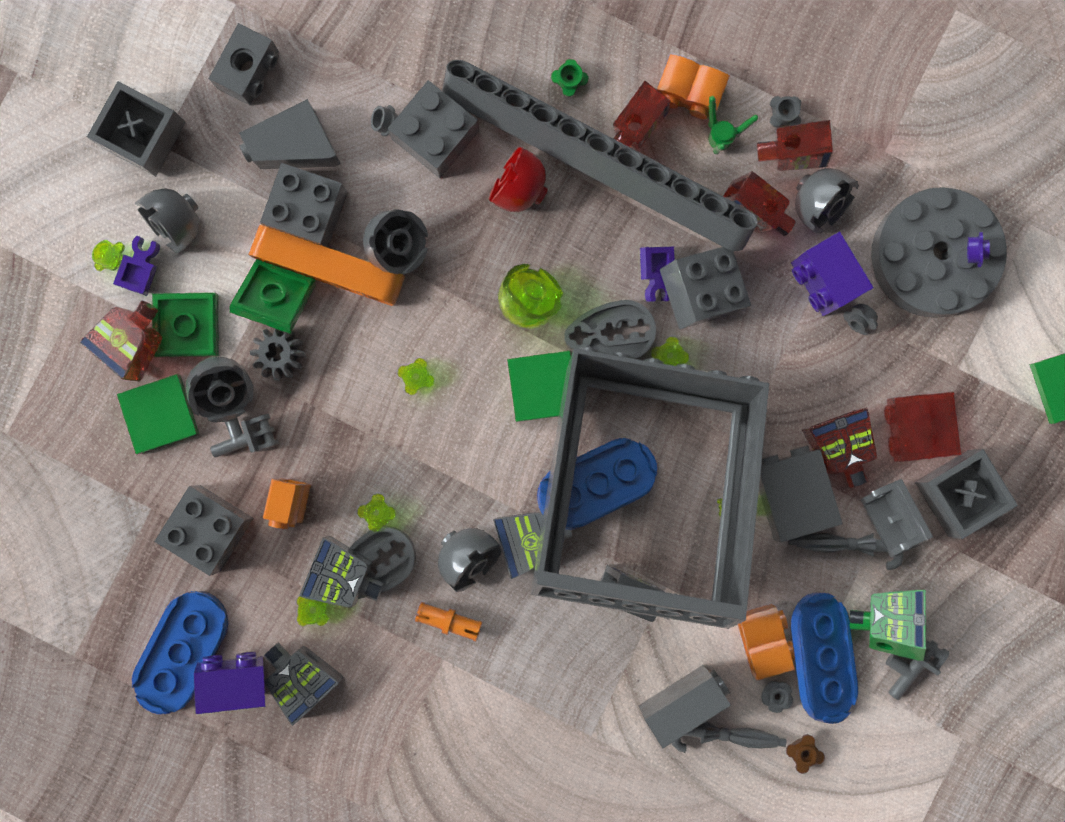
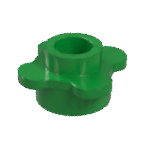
M574 59L566 60L559 70H554L551 74L552 82L558 84L563 89V95L567 97L573 96L575 90L580 86H585L589 79L588 74L582 72L581 67ZM571 75L573 79L568 80L567 76Z

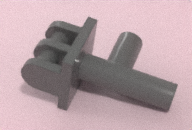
M264 414L251 420L240 422L244 434L242 433L238 418L225 422L231 439L211 446L212 455L217 458L245 446H249L251 453L260 452L279 445L278 439L275 440L273 436L275 429L270 427L268 422L270 415Z
M926 640L924 661L913 659L910 664H907L896 655L891 654L886 660V665L901 674V676L888 693L896 700H900L924 668L938 676L941 673L939 669L949 657V651L945 648L939 649L938 644L933 640L930 642Z

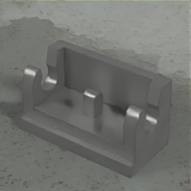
M902 478L872 491L870 495L861 499L890 557L918 547L933 538Z

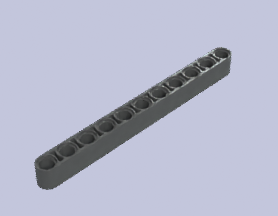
M464 60L448 62L442 91L466 111L728 250L741 251L747 245L758 223L757 217L750 210Z

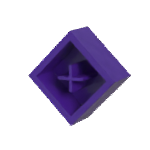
M840 231L805 251L791 262L794 267L792 269L794 278L800 285L804 284L810 294L808 300L816 312L820 311L822 316L839 309L874 288Z
M243 652L236 654V659L223 660L222 655L203 657V662H198L194 670L195 713L204 714L266 707L263 656L256 657V652Z

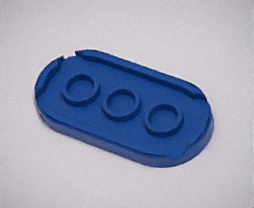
M618 438L578 456L575 465L566 529L581 528L648 494L657 476V463L650 449L640 442L637 443L628 438ZM550 471L540 482L537 492L538 506L542 515L544 514Z
M191 591L175 598L166 607L132 675V688L134 687L135 697L146 710L155 714H169L185 707L194 698V670L196 664L203 662V657L216 655L228 630L226 609L215 596L203 591Z
M815 592L804 596L797 603L791 618L799 694L803 708L811 718L823 723L836 724L844 721L851 712L848 711L852 705L856 704L858 698V680L850 620L845 606L842 602H838L834 598L835 596L829 593Z

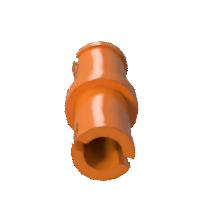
M421 602L417 611L419 615L415 618V622L441 629L443 634L448 635L450 632L475 642L478 639L483 623L482 621L458 615L454 609L450 608L449 611L425 604V602Z

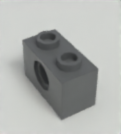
M238 23L208 79L218 90L251 105L253 99L258 98L262 93L264 79L268 71H272L275 68L279 58V51L271 39ZM249 61L253 62V65L249 70L241 71V67L244 63Z

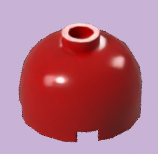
M518 147L504 165L505 171L501 178H497L489 196V201L494 203L495 206L505 211L516 213L529 209L533 203L539 205L548 191V188L544 187L547 176L541 160L531 151Z

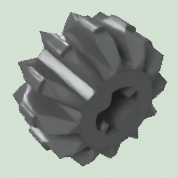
M264 329L262 332L265 340L253 339V342L259 345V350H250L251 356L259 357L252 364L253 367L256 369L263 367L261 375L265 378L272 374L274 380L281 381L283 373L286 377L292 378L294 374L291 367L293 366L301 370L303 365L296 362L297 358L306 357V352L296 350L303 345L302 339H294V331L289 334L274 329L272 334L268 329ZM277 347L284 350L280 353V360L273 358L276 355L275 348Z

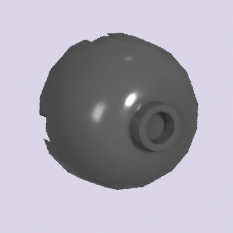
M832 168L821 169L812 175H805L796 187L798 193L795 199V209L800 220L816 234L824 232L821 226L827 221L832 226L848 209L855 198L850 192L853 187L858 189V181L847 173Z
M163 188L153 190L135 202V205L140 206L137 210L147 225L157 236L168 237L171 242L166 244V246L175 253H180L195 240L199 232V218L195 211L199 208L188 194L181 196L175 190Z
M399 209L383 211L374 216L365 228L363 236L364 251L370 263L384 272L393 274L410 273L422 264L427 255L428 248L425 247V237H428V232L422 220L413 212Z
M210 357L199 362L190 371L186 380V394L188 403L196 415L199 416L200 414L202 417L208 418V421L215 423L227 422L245 412L244 407L248 404L249 400L250 402L253 400L254 386L245 368L235 360L226 357Z
M468 528L458 532L452 531L441 542L443 547L438 557L439 572L456 592H462L476 583L473 577L481 571L485 576L501 555L502 550L499 548L501 546L491 535L478 528Z

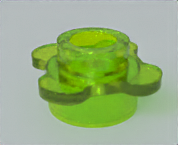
M108 240L99 242L92 251L95 269L98 271L104 269L115 271L120 266L125 245L122 242L113 244Z
M668 337L665 344L660 347H654L651 351L653 359L661 360L666 365L677 366L679 364H686L689 360V354L679 345V340L676 337ZM669 352L673 354L672 358L667 357Z
M418 358L414 363L407 366L403 365L398 369V376L403 379L406 385L405 391L410 395H415L419 389L423 387L430 388L434 384V377L429 375L426 368L427 362L422 358ZM414 374L419 375V378L417 380L413 378Z
M374 494L369 503L359 506L357 510L358 516L367 521L368 528L373 532L380 531L381 527L385 526L390 520H393L396 515L395 509L388 507L382 494ZM375 510H379L378 515H374Z
M300 596L297 598L296 602L299 606L297 622L299 625L306 626L307 624L317 623L319 626H323L328 622L329 617L326 614V605L328 603ZM311 607L315 608V613L310 612Z

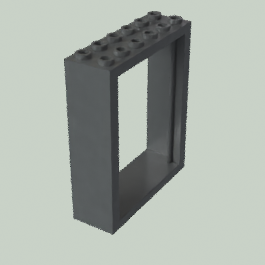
M592 347L574 348L564 382L531 595L725 629L746 621L769 383L760 382L758 378L753 376H742L740 378L727 376L726 372L720 370L699 371L687 364L672 366L663 364L661 360L653 358L638 360L631 358L630 355L625 353H613L611 355L600 353ZM587 387L732 413L712 600L559 574Z

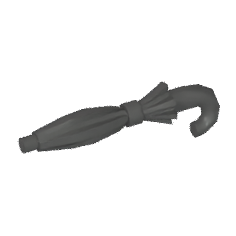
M816 533L788 540L789 545H796L800 548L825 553L847 549L851 551L859 550L874 557V552H888L881 539H874V533L859 539H846L829 533ZM904 553L894 556L892 561H887L886 569L894 570L901 566Z
M708 721L684 735L701 738V744L719 739V741H730L747 748L786 747L787 743L786 739L761 730L751 728H733L729 730L728 728H718ZM682 737L672 743V746L678 751L686 753L687 745L681 742Z

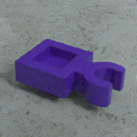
M136 236L132 241L133 257L123 255L113 284L147 296L157 270V266L150 264V260L158 255L160 244L152 241L150 248L143 251L144 239Z
M674 246L640 248L641 280L649 279V285L645 290L647 302L656 301L655 293L658 289L661 292V301H670L660 269L675 260Z

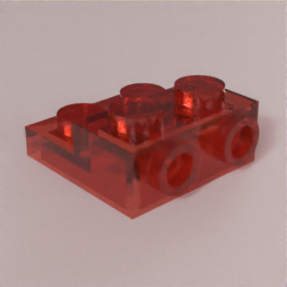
M954 392L887 399L884 417L886 423L890 424L891 437L888 438V449L890 455L894 456V462L961 455Z

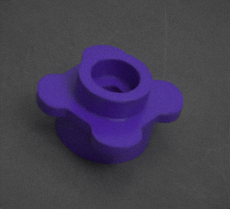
M979 232L978 237H968L967 262L977 263V266L981 267L983 260L989 259L990 241L983 240V232Z

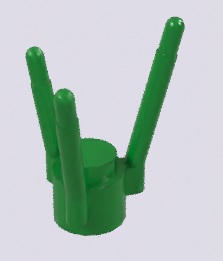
M710 96L708 126L711 131L708 141L711 147L714 148L713 153L717 155L720 151L729 148L735 137H739L742 132L758 120V116L753 115L738 127H734L728 121L718 122L716 98Z

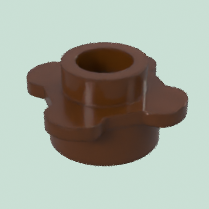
M809 734L803 735L802 738L795 740L786 748L787 756L794 760L796 763L795 768L801 774L807 773L809 768L815 764H822L825 759L824 753L817 749L814 737ZM807 751L808 756L803 757V752Z

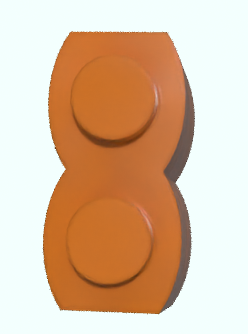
M670 54L655 97L660 99V103L664 106H667L669 103L670 108L673 109L678 106L685 107L690 110L689 113L699 119H707L709 117L710 96L716 98L717 111L730 75L712 67L699 65L690 59Z
M272 478L263 514V519L269 520L268 526L288 529V527L294 528L296 523H302L311 484L285 478Z
M773 604L748 610L746 621L738 624V629L752 676L756 680H761L794 670L793 643L791 641L787 642L784 630L788 629V623L783 610L778 611L777 607Z

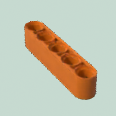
M259 225L248 254L252 258L390 306H395L405 278L403 274L384 272L368 261Z

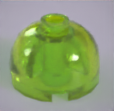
M525 263L515 265L503 278L497 293L498 304L503 316L510 323L520 328L534 329L545 326L557 315L562 308L560 298L563 296V292L557 280L549 272L542 268L539 271L529 269L531 264Z

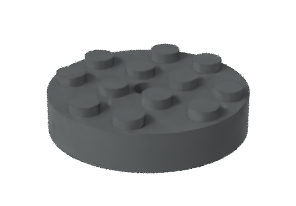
M945 187L919 191L892 208L880 222L873 238L871 250L875 277L888 298L910 313L931 318L951 316L973 308L985 300L998 285L1003 275L1007 258L1005 235L999 220L991 209L977 197L967 192ZM979 232H983V240L990 241L989 259L983 260L981 267H978L977 263L967 262L968 237H978ZM934 247L940 251L948 249V251L942 253L941 260L934 255Z

